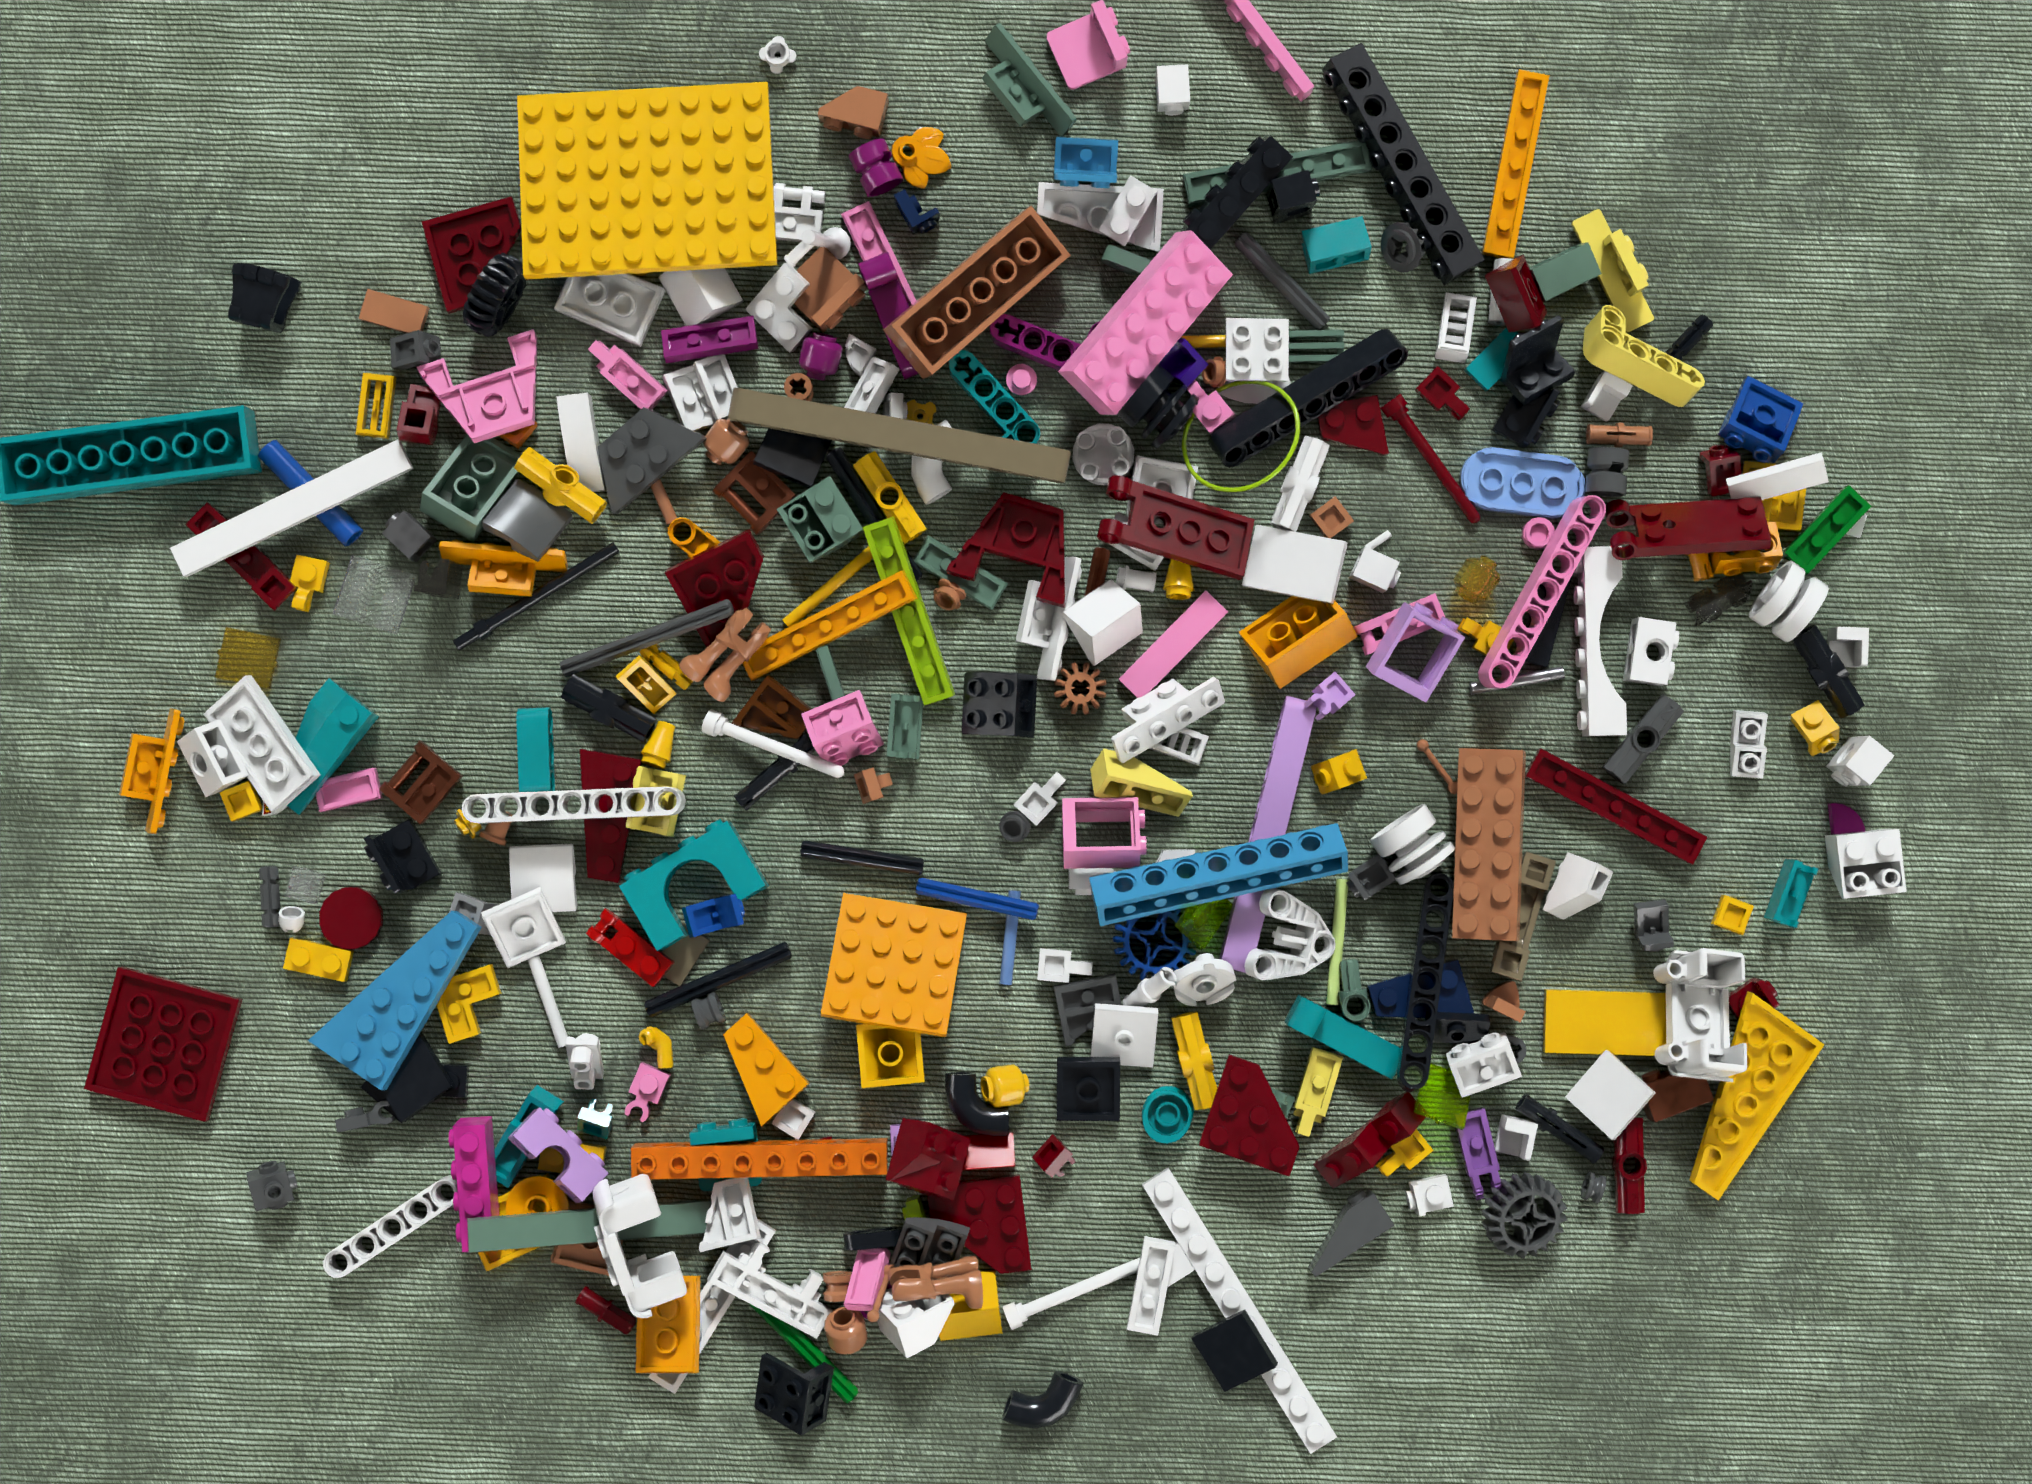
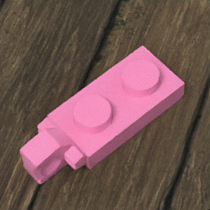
M595 340L588 348L600 360L596 366L600 370L599 373L640 409L645 407L653 410L668 392L662 384L616 345L609 349L601 341Z

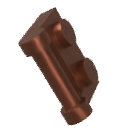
M750 451L715 486L712 492L718 498L723 497L751 525L750 529L756 535H759L779 514L777 508L795 498L796 495L774 473L754 465L753 462L756 455ZM737 481L766 509L761 516L731 488Z
M419 740L413 747L415 751L389 782L385 781L381 785L379 790L419 824H424L463 776L438 756L428 745ZM425 758L430 762L429 766L408 791L402 795L398 789Z

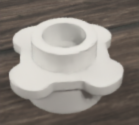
M776 36L765 47L760 49L759 57L770 65L772 73L780 74L784 66L796 60V52L788 48L783 37ZM775 53H780V57L776 58Z

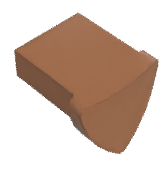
M1511 980L1494 987L1481 1001L1483 1005L1518 1022H1521L1526 1012L1519 1008L1518 989L1516 983Z

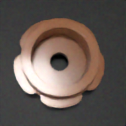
M1221 357L1208 359L1206 361L1208 366L1202 371L1203 381L1214 388L1222 387L1227 381L1226 362Z

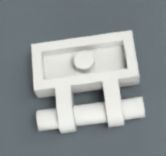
M776 183L774 186L776 240L801 242V236L805 230L821 233L823 211L812 210L811 207L812 202L825 203V191L814 190L811 186H803V189L786 187V184ZM784 200L801 201V208L784 207Z

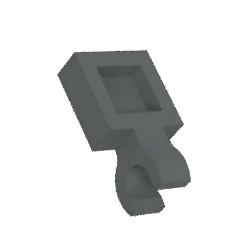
M387 1099L376 1103L372 1111L364 1112L363 1107L345 1110V1116L335 1120L338 1133L374 1124L386 1125L396 1119L395 1116L384 1117L382 1115V1107L390 1105Z

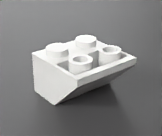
M1879 829L1825 835L1828 867L1842 899L1907 892L1899 829Z
M892 1288L886 1289L878 1311L880 1316L877 1322L880 1331L906 1358L934 1345L955 1304L949 1294L936 1296L935 1299L894 1301Z

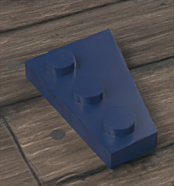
M1454 959L1444 962L1437 1012L1475 1014L1459 960ZM1411 972L1366 985L1375 1016L1405 1017ZM1427 975L1418 976L1417 983L1421 989L1430 990L1433 988L1434 983L1431 977ZM1416 1006L1413 1008V1015L1415 1018H1425L1426 1011L1428 1010L1423 1006Z

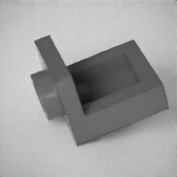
M1377 854L1350 871L1348 876L1351 880L1346 883L1356 898L1362 896L1366 901L1372 895L1396 881V876L1388 869L1389 865L1384 857H1380Z
M1665 899L1634 903V936L1643 951L1657 952L1674 946V940L1669 933V905Z

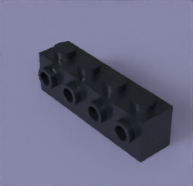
M1265 135L1263 138L1258 136L1248 146L1246 150L1249 154L1241 162L1239 160L1235 161L1226 171L1225 175L1228 177L1220 186L1215 184L1204 196L1206 202L1199 210L1194 208L1184 218L1183 223L1185 226L1180 230L1181 232L1192 230L1210 250L1293 158L1271 135Z

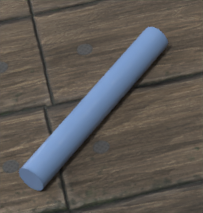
M1008 890V897L1020 899L1021 891ZM1006 914L999 982V984L1012 985L1018 917Z

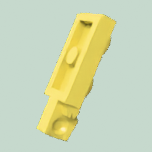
M1311 1048L1294 1104L1293 1115L1299 1117L1295 1130L1298 1134L1309 1137L1313 1123L1321 1124L1322 1118L1326 1116L1343 1056L1319 1048Z

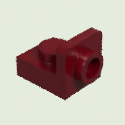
M1713 445L1709 450L1700 452V459L1706 465L1707 491L1712 497L1729 493L1726 479L1741 475L1740 455L1727 445Z
M1753 977L1729 993V1009L1737 1021L1739 1020L1747 991L1754 993L1774 1009L1780 1006L1775 999L1778 996L1777 991L1768 980L1763 981Z

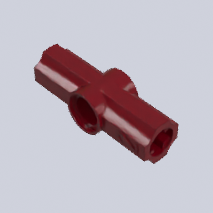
M1635 1117L1614 1140V1156L1611 1164L1615 1172L1616 1213H1645L1644 1174L1647 1170V1163L1644 1158L1643 1117ZM1632 1156L1635 1159V1168L1633 1171L1625 1173L1623 1162L1626 1158Z

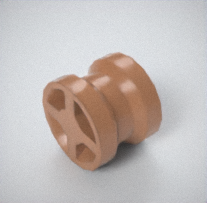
M852 1271L823 1273V1282L826 1283V1291L823 1293L824 1301H845Z

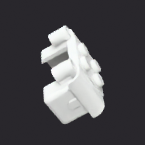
M1701 948L1693 952L1674 950L1670 953L1667 962L1656 966L1653 972L1655 979L1659 983L1666 984V1044L1657 1047L1655 1058L1660 1064L1668 1065L1672 1076L1734 1082V1079L1728 1076L1743 1073L1747 1070V1043L1730 1047L1729 991L1724 988L1745 981V957L1740 952Z
M640 1174L610 1186L607 1179L600 1181L593 1189V1200L599 1225L595 1226L594 1229L603 1259L605 1258L610 1280L613 1286H620L623 1296L625 1295L628 1307L634 1316L649 1318L652 1316L651 1308L683 1297L687 1293V1287L675 1252L671 1251L648 1260L646 1254L626 1260L617 1234L618 1231L661 1215L651 1180L647 1174Z

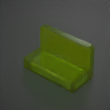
M1226 898L1187 907L1175 926L1199 950L1205 949L1233 905Z

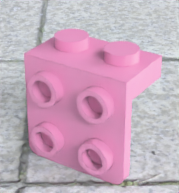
M1103 0L1091 4L1089 15L1047 33L1049 47L1070 90H1075L1127 66V54H1130L1128 42L1124 35L1119 37L1115 28L1118 25L1116 15L1112 7L1106 8Z

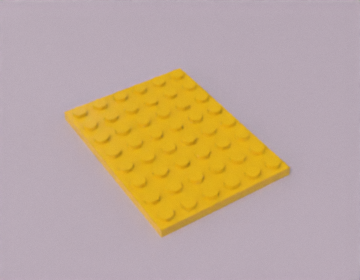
M768 82L517 96L522 259L525 280L778 265Z

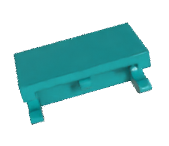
M1363 216L1303 230L1301 233L1303 239L1301 245L1309 274L1369 260L1372 246Z
M1785 859L1764 918L1793 929L1797 928L1799 924L1798 918L1813 877L1817 875L1819 869L1806 866L1798 860Z

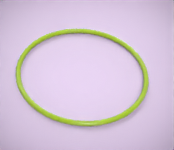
M1234 381L1215 390L1220 393L1237 385L1258 384L1274 389L1288 401L1295 417V436L1290 451L1283 462L1265 478L1242 487H1221L1205 481L1194 471L1187 455V434L1195 417V414L1192 412V416L1186 422L1183 431L1182 455L1189 472L1196 480L1213 490L1241 492L1266 483L1286 466L1298 444L1300 418L1295 403L1280 387L1267 381Z

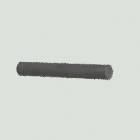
M1560 666L1518 674L1514 682L1506 688H1487L1480 681L1470 682L1469 688L1471 695L1564 679L1565 673L1563 667ZM1501 677L1493 679L1494 681L1498 682L1501 679Z

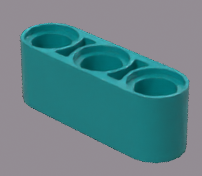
M550 707L519 708L516 716L519 792L555 791L552 710Z

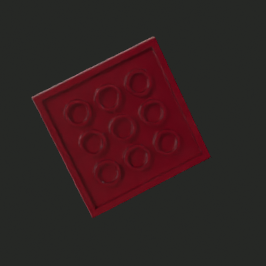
M118 967L84 1089L199 1121H209L243 999L127 967Z

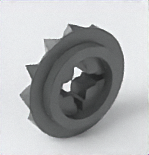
M1396 222L1389 225L1381 237V251L1385 261L1391 268L1403 273L1412 271L1421 265L1420 258L1425 254L1421 249L1424 240L1418 238V229H1411L1409 222ZM1406 240V252L1400 254L1403 246L1402 242Z

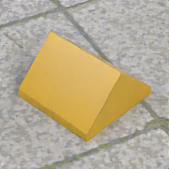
M862 1023L856 1024L861 1088L925 1082L921 1033Z
M995 1270L981 1271L983 1286L982 1308L971 1309L962 1294H949L955 1304L939 1334L940 1341L1003 1334Z

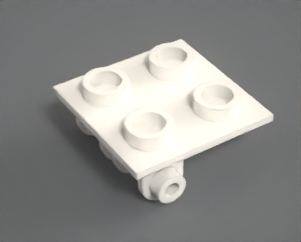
M1226 318V380L1267 381L1274 385L1277 384V381L1288 382L1289 319Z

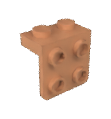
M825 247L818 248L796 270L810 285L796 300L794 305L822 333L828 328L833 329L844 317L842 314L850 306L855 307L866 295L864 293L867 290L865 282L856 273L853 275Z

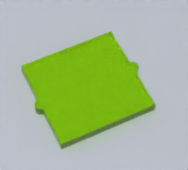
M1430 1063L1429 1077L1427 1083L1418 1090L1414 1113L1435 1120L1436 1124L1444 1123L1463 1130L1471 1095L1461 1097L1450 1067L1445 1069Z

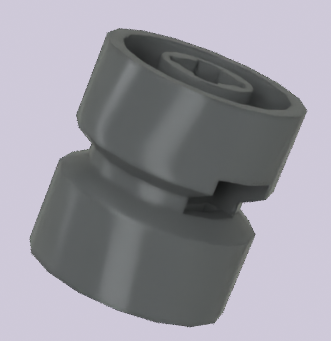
M1613 447L1589 448L1587 467L1591 469V473L1586 475L1585 494L1602 497L1626 496L1627 477L1623 475V472L1628 469L1629 450Z

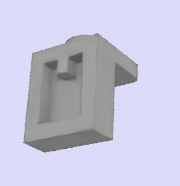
M456 892L449 913L451 911L460 912L482 927L478 934L491 935L481 912L498 904L488 903L470 895Z

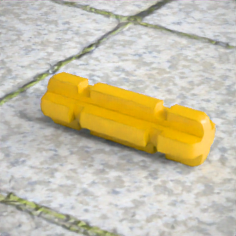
M655 644L640 650L641 656L648 661L652 660V665L672 680L674 678L677 680L675 683L683 690L689 688L694 682L682 672L676 659L665 650H659V645Z

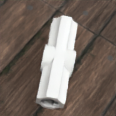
M1304 436L1294 464L1290 466L1280 490L1282 495L1271 518V525L1283 530L1297 531L1306 505L1311 502L1320 479L1318 474L1329 451V444L1314 437Z

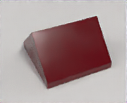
M1524 254L1485 275L1509 333L1535 328L1542 324L1548 311Z

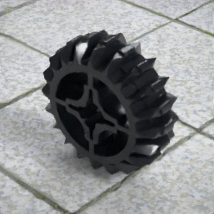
M505 253L497 254L489 260L486 266H483L482 272L477 275V279L467 295L468 299L464 304L463 323L479 335L490 337L497 334L498 331L502 330L504 324L508 323L510 316L523 296V290L527 286V279L525 280L523 276V263L519 259Z

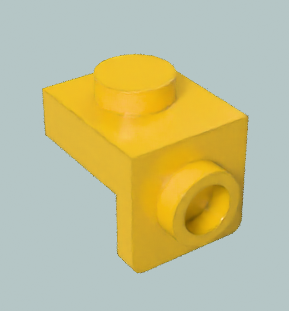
M1819 700L1791 714V722L1808 743V752L1811 756L1827 753L1836 747L1839 742L1840 727Z
M1357 749L1311 766L1314 781L1322 795L1367 779Z

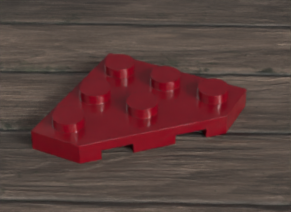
M512 196L422 221L445 308L449 314L464 310V304L468 299L467 295L470 293L477 275L482 272L483 266H486L489 260L497 254L505 253L508 255L522 231L517 207Z
M750 529L666 569L665 575L687 614L726 599L732 603L735 613L737 610L748 608L764 555ZM728 618L696 629L706 648L716 639V635L725 628Z
M1229 1054L1199 1141V1146L1290 1177L1300 1146L1259 1064Z
M1020 1174L961 1181L957 1187L954 1201L927 1196L930 1218L970 1227L964 1246L997 1272L1004 1274L1032 1270Z

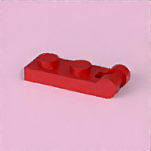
M605 908L599 915L601 917L599 922L595 926L591 925L586 934L649 985L656 987L675 962L662 951H657L654 945L612 911ZM610 926L618 930L612 939L605 934Z

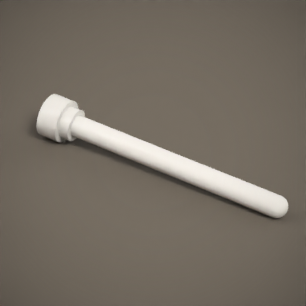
M710 709L704 718L702 732L713 737L725 734L833 777L840 778L844 775V768L842 766L729 723V720L721 712Z
M1140 1257L1022 1305V1303H1018L1015 1305V1302L1002 1306L1011 1330L1023 1326L1022 1322L1027 1321V1317L1136 1273Z

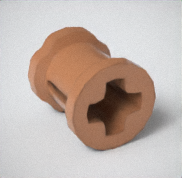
M794 373L787 377L784 383L787 397L806 401L812 400L814 397L813 384L806 375ZM804 383L806 392L804 394L798 392L794 395L795 391L792 387L795 384L801 386Z
M505 811L507 815L513 816V814ZM512 822L487 823L485 830L480 831L479 836L506 846L507 841L505 837Z

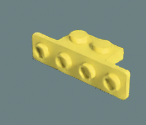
M1596 209L1574 220L1571 225L1580 243L1588 242L1602 273L1597 277L1611 306L1619 309L1625 316V333H1629L1653 321L1654 316L1641 292L1649 285L1647 282L1648 273L1643 264H1638L1633 254L1634 245L1629 236H1624L1621 229L1612 233L1600 209Z

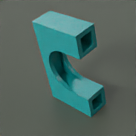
M719 819L705 827L707 833L696 839L693 835L678 844L680 849L671 855L664 852L651 860V867L644 871L638 868L624 876L626 882L619 885L657 951H663L689 935L673 909L669 898L671 880L674 874L685 864L693 861H707L714 865L722 873L733 894H736L737 899H740L741 902L748 900L769 887L732 822L725 821L723 823Z

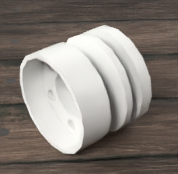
M1421 804L1405 813L1369 840L1380 857H1386L1393 853L1397 855V858L1390 864L1388 869L1390 872H1394L1405 867L1395 878L1399 885L1408 883L1411 880L1420 879L1439 867L1445 858L1455 850L1451 842H1447L1439 847L1436 846L1446 837L1444 831L1437 832L1431 836L1427 833L1435 824L1436 819L1425 804Z

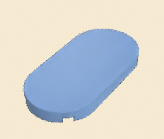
M1496 447L1484 448L1472 454L1463 464L1459 477L1461 489L1473 506L1479 509L1548 519L1563 517L1569 504L1574 499L1584 497L1586 486L1582 472L1575 466L1576 464L1566 457Z

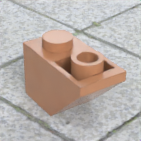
M856 86L820 107L818 110L819 121L824 123L823 126L832 131L839 132L844 128L854 131L853 134L860 138L871 139L872 136L880 138L889 105L888 93Z

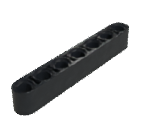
M1381 329L1283 388L1282 390L1295 403L1300 418V427L1399 368L1406 361L1408 351L1389 329ZM1277 392L1217 428L1210 435L1208 445L1225 467L1238 466L1295 431L1293 410L1288 401Z
M1442 873L1431 875L1422 890L1397 1071V1082L1407 1092L1420 1090L1427 1083L1429 1077L1454 884L1451 878ZM1433 883L1442 884L1446 889V895L1442 897L1434 896L1430 891V885ZM1430 913L1439 915L1442 925L1438 928L1430 927L1426 922V915ZM1425 944L1434 945L1438 951V956L1434 959L1426 958L1422 954V946ZM1427 975L1431 977L1434 983L1433 988L1430 990L1421 989L1417 983L1418 976ZM1416 1006L1425 1007L1429 1012V1019L1427 1021H1418L1413 1015V1008ZM1412 1037L1421 1038L1425 1043L1424 1052H1413L1409 1048V1039ZM1409 1068L1416 1069L1421 1075L1420 1083L1417 1085L1409 1084L1404 1078L1405 1070Z

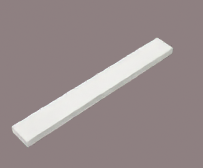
M397 439L187 539L170 549L182 575L188 577L414 468L401 441Z

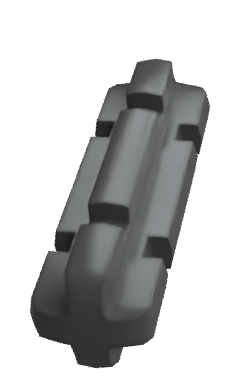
M263 866L259 869V878L263 880V884L260 885L261 910H264V914L261 915L262 926L266 928L280 926L278 922L279 913L277 912V909H280L279 884H276V879H279L277 866Z

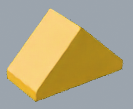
M640 655L616 675V678L653 714L677 694L651 663Z

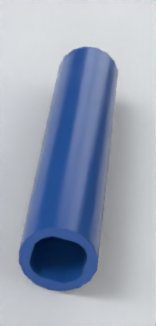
M277 440L269 442L258 454L263 463L290 490L314 479ZM340 505L316 515L323 525L345 547L355 542L363 533V529Z

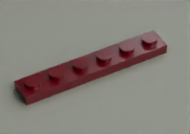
M1538 748L1525 773L1526 778L1690 865L1694 864L1707 839V836L1541 748Z

